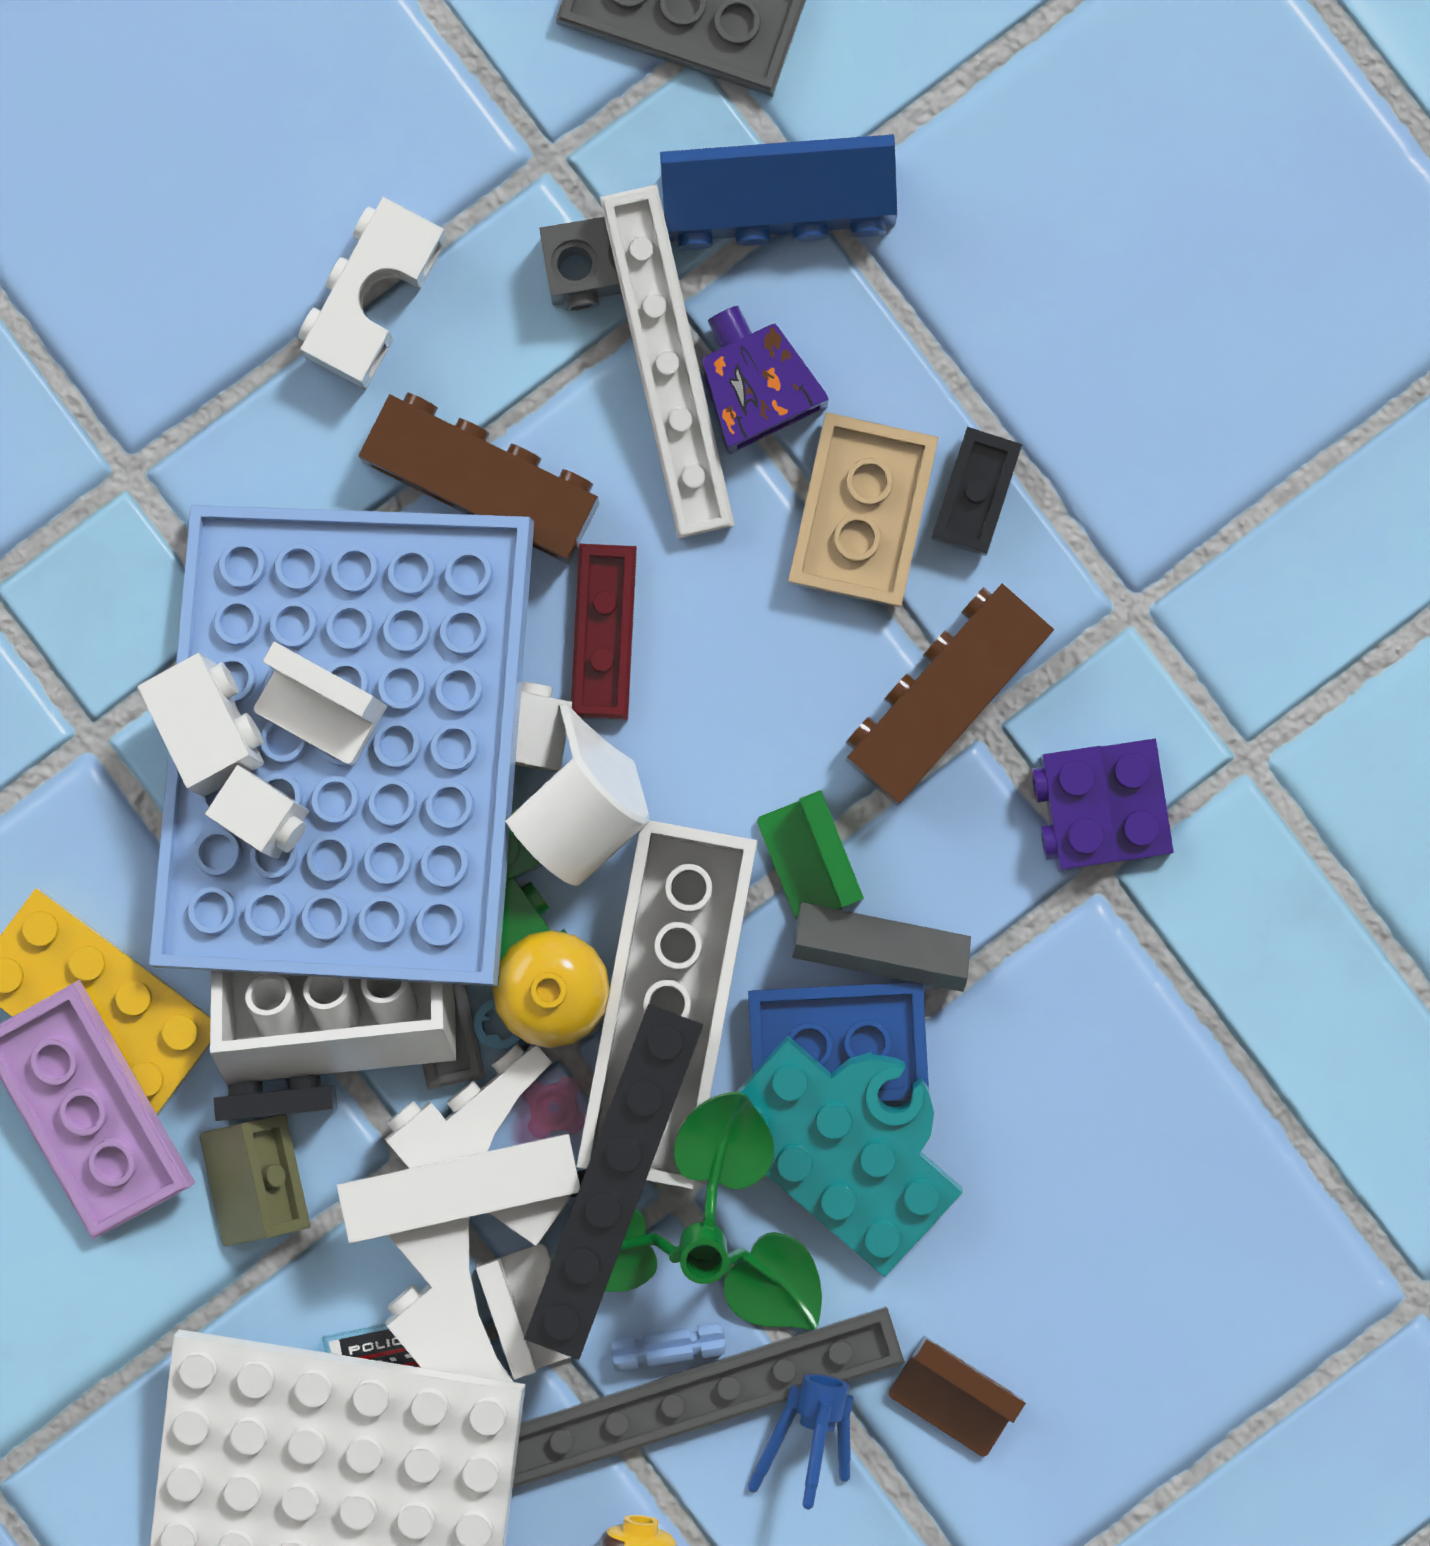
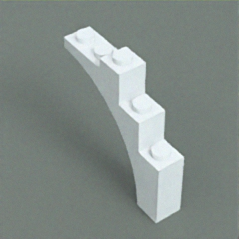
M517 1043L491 1065L497 1074L486 1084L479 1088L472 1081L447 1102V1105L452 1109V1112L444 1118L429 1101L421 1108L412 1101L387 1122V1125L393 1132L384 1140L408 1168L486 1152L489 1150L495 1133L519 1096L552 1062L537 1045H530L524 1050ZM470 1217L388 1235L428 1282V1285L421 1291L415 1285H412L387 1306L393 1315L384 1322L421 1368L513 1382L497 1359L478 1314L469 1271Z

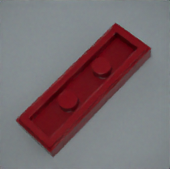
M579 543L571 702L572 709L581 718L627 721L629 718L637 546Z

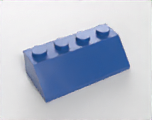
M894 134L660 152L664 217L670 242H678V248L682 250L705 249L713 246V239L736 237L737 245H761L770 242V235L793 233L795 241H816L828 238V230L851 229V236L871 237L885 234V226H894L896 224L897 187Z

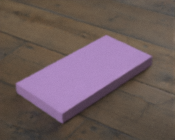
M80 980L0 1023V1079L92 1240L190 1188L195 1183Z

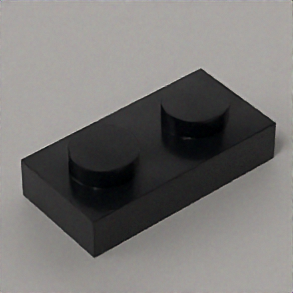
M971 427L966 428L931 539L983 556L987 555L1022 444Z
M320 1075L285 1078L286 1090L263 1092L262 1081L227 1084L228 1096L214 1098L216 1121L335 1109L338 1108L336 1085L321 1086Z

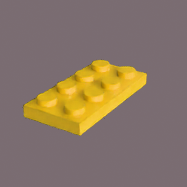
M35 888L0 935V1008L13 1017L80 980L158 1116L209 1048L211 1016L43 891Z

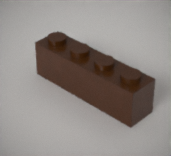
M407 392L403 400L391 394L388 395L358 455L363 464L467 515L530 517L534 521L533 548L568 565L570 564L600 504L598 496L590 493L594 485L593 483L566 469H562L559 477L538 467L542 459L536 454L512 443L508 450L505 451L486 441L490 434L488 431L465 419L459 418L454 426L434 416L438 407L417 395Z
M1003 583L993 594L985 587L976 594L961 612L969 621L954 637L945 630L923 654V657L930 664L920 676L914 680L906 673L884 698L892 707L876 724L870 717H867L845 742L853 749L845 761L896 806L905 799L1054 631L1053 627Z

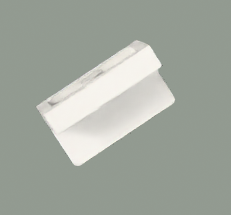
M273 642L262 662L275 671L254 706L255 713L348 765H354L385 712L387 705L293 651Z
M542 1243L488 1261L476 1267L514 1380L535 1373L538 1368L570 1358L567 1355L524 1340L550 1269L551 1259L547 1247Z

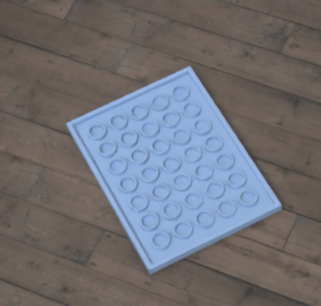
M214 505L190 506L176 665L198 652L215 662L216 665L220 662L225 664L233 676L239 691L232 698L240 714L248 713L253 719L264 742L257 749L265 764L251 772L308 809L309 813L303 820L306 823V828L297 845L287 853L283 851L278 860L260 852L205 815L221 788L205 797L187 789L168 751L150 966L170 969L498 987L510 827L505 820L512 813L534 521L530 517ZM273 642L293 651L387 705L385 712L354 765H348L255 713L254 706L275 671L262 662Z

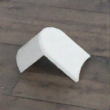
M561 704L559 706L573 758L505 822L517 839L547 870L562 881L578 886L649 822V812L634 760L602 738L568 704Z

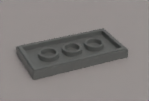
M562 0L556 17V24L773 97L806 0Z

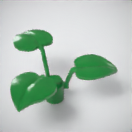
M735 1091L709 1098L697 1106L684 1119L676 1134L674 1159L679 1173L690 1180H708L703 1222H697L688 1226L681 1234L679 1246L675 1247L657 1233L645 1235V1219L636 1208L605 1292L629 1291L640 1287L650 1280L657 1270V1257L650 1246L655 1245L669 1255V1260L672 1263L680 1262L682 1272L692 1282L710 1284L719 1280L726 1273L723 1284L726 1302L730 1309L743 1320L765 1327H795L815 1330L821 1314L822 1291L815 1261L807 1248L789 1235L771 1232L759 1237L752 1246L750 1253L740 1247L728 1254L725 1234L715 1225L718 1184L720 1183L730 1189L748 1188L765 1177L773 1161L774 1143L770 1128L746 1094ZM554 1253V1255H553L552 1258H551L550 1266H551V1264H552V1261H553V1258H554V1256H555V1253Z

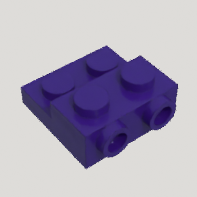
M1156 738L1042 754L1040 756L1041 767L1032 768V781L1036 802H1047L1050 825L1041 826L1044 856L1046 860H1056L1057 871L1174 853Z

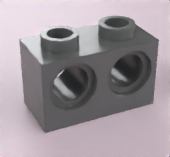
M604 217L539 228L553 305L564 304L566 311H579L598 306L599 297L621 294L623 301ZM575 254L586 257L591 262L592 268L585 278L571 281L560 274V265L566 257Z

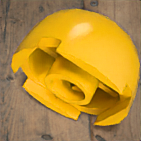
M554 930L529 934L510 946L500 960L498 987L492 986L496 1012L506 1028L527 1044L546 1048L571 1045L591 1033L606 1012L610 991L607 968L596 950L576 935Z

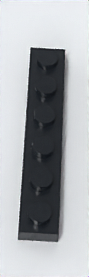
M647 1005L524 1340L577 1360L580 1359L704 1024L654 1005Z

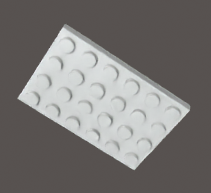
M179 1329L173 1337L150 1546H505L526 1384Z

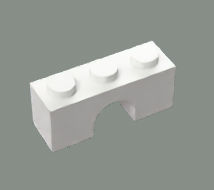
M382 197L376 210L368 206L363 212L353 233V237L359 240L349 260L343 257L338 259L326 282V288L331 290L329 297L321 311L315 307L312 308L298 334V338L304 341L300 350L305 358L367 390L393 342L389 330L372 322L364 315L363 303L368 290L375 283L387 278L401 279L421 289L448 240L444 228L385 197Z

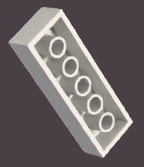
M651 820L639 831L577 1168L587 1169L647 1005L651 1004L704 1024L646 1179L647 1181L693 1189L694 1180L685 1178L677 1169L674 1159V1142L678 1129L684 1119L697 1106L710 1098L757 840Z

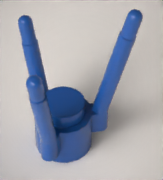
M806 1374L803 1376L801 1386L790 1385L786 1406L748 1483V1490L755 1493L759 1490L797 1413L801 1415L800 1424L814 1430L805 1480L803 1507L810 1510L814 1506L827 1432L834 1431L836 1422L839 1479L843 1482H847L850 1479V1414L854 1397L848 1394V1383L826 1375Z

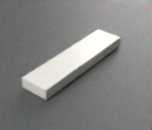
M569 1134L337 1184L349 1243L578 1193L580 1188Z

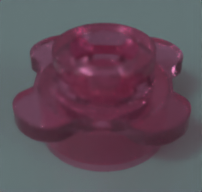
M564 1076L557 1083L546 1085L534 1081L523 1092L524 1100L530 1105L531 1120L528 1123V1130L534 1137L546 1138L550 1132L566 1130L573 1134L583 1128L585 1117L578 1110L576 1097L580 1092V1085L574 1078ZM551 1102L559 1104L560 1109L557 1113L549 1111L548 1106Z

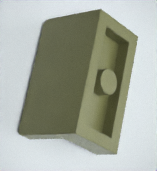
M286 1114L200 1133L202 1152L224 1246L267 1239L311 1228Z

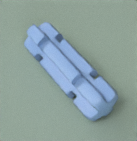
M717 1323L698 1326V1331L690 1332L689 1328L645 1334L642 1340L636 1341L635 1336L615 1339L611 1344L613 1365L617 1371L639 1369V1364L647 1363L648 1367L690 1361L694 1360V1355L702 1354V1358L721 1356L726 1351L724 1330Z

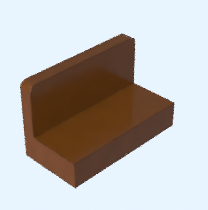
M926 1336L922 1337L889 1389V1396L893 1400L983 1457L989 1454L1008 1422H1015L1026 1404L1021 1397Z

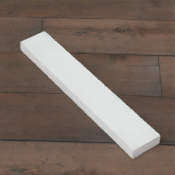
M657 184L602 196L600 201L678 539L735 526Z

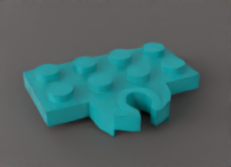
M787 1035L737 1090L749 1097L755 1108L765 1119L773 1136L774 1156L766 1176L885 1278L963 1193L962 1186L921 1152L931 1136L934 1118V1108L928 1086L921 1077L912 1084L911 1097L904 1105L899 1107L887 1106L879 1099L878 1091L886 1081L900 1078L905 1069L904 1061L895 1057L874 1055L872 1052L849 1058L835 1071L830 1073Z

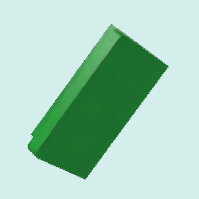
M821 790L799 798L797 802L758 817V827L795 920L797 919L801 902L840 910L864 899Z

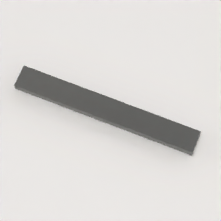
M884 1306L818 1327L815 1330L799 1333L523 1421L520 1425L513 1488L785 1402L788 1398L790 1385L801 1386L803 1376L806 1374L826 1375L847 1382L904 1364L905 1361L888 1308Z

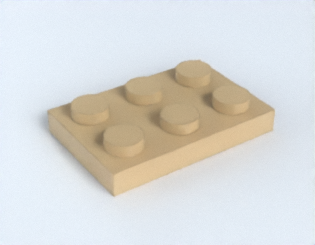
M825 412L788 584L901 608L939 437Z

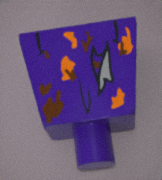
M739 306L728 308L708 320L721 349L703 357L702 367L724 444L729 455L828 407L829 398L826 392L775 323L752 333Z

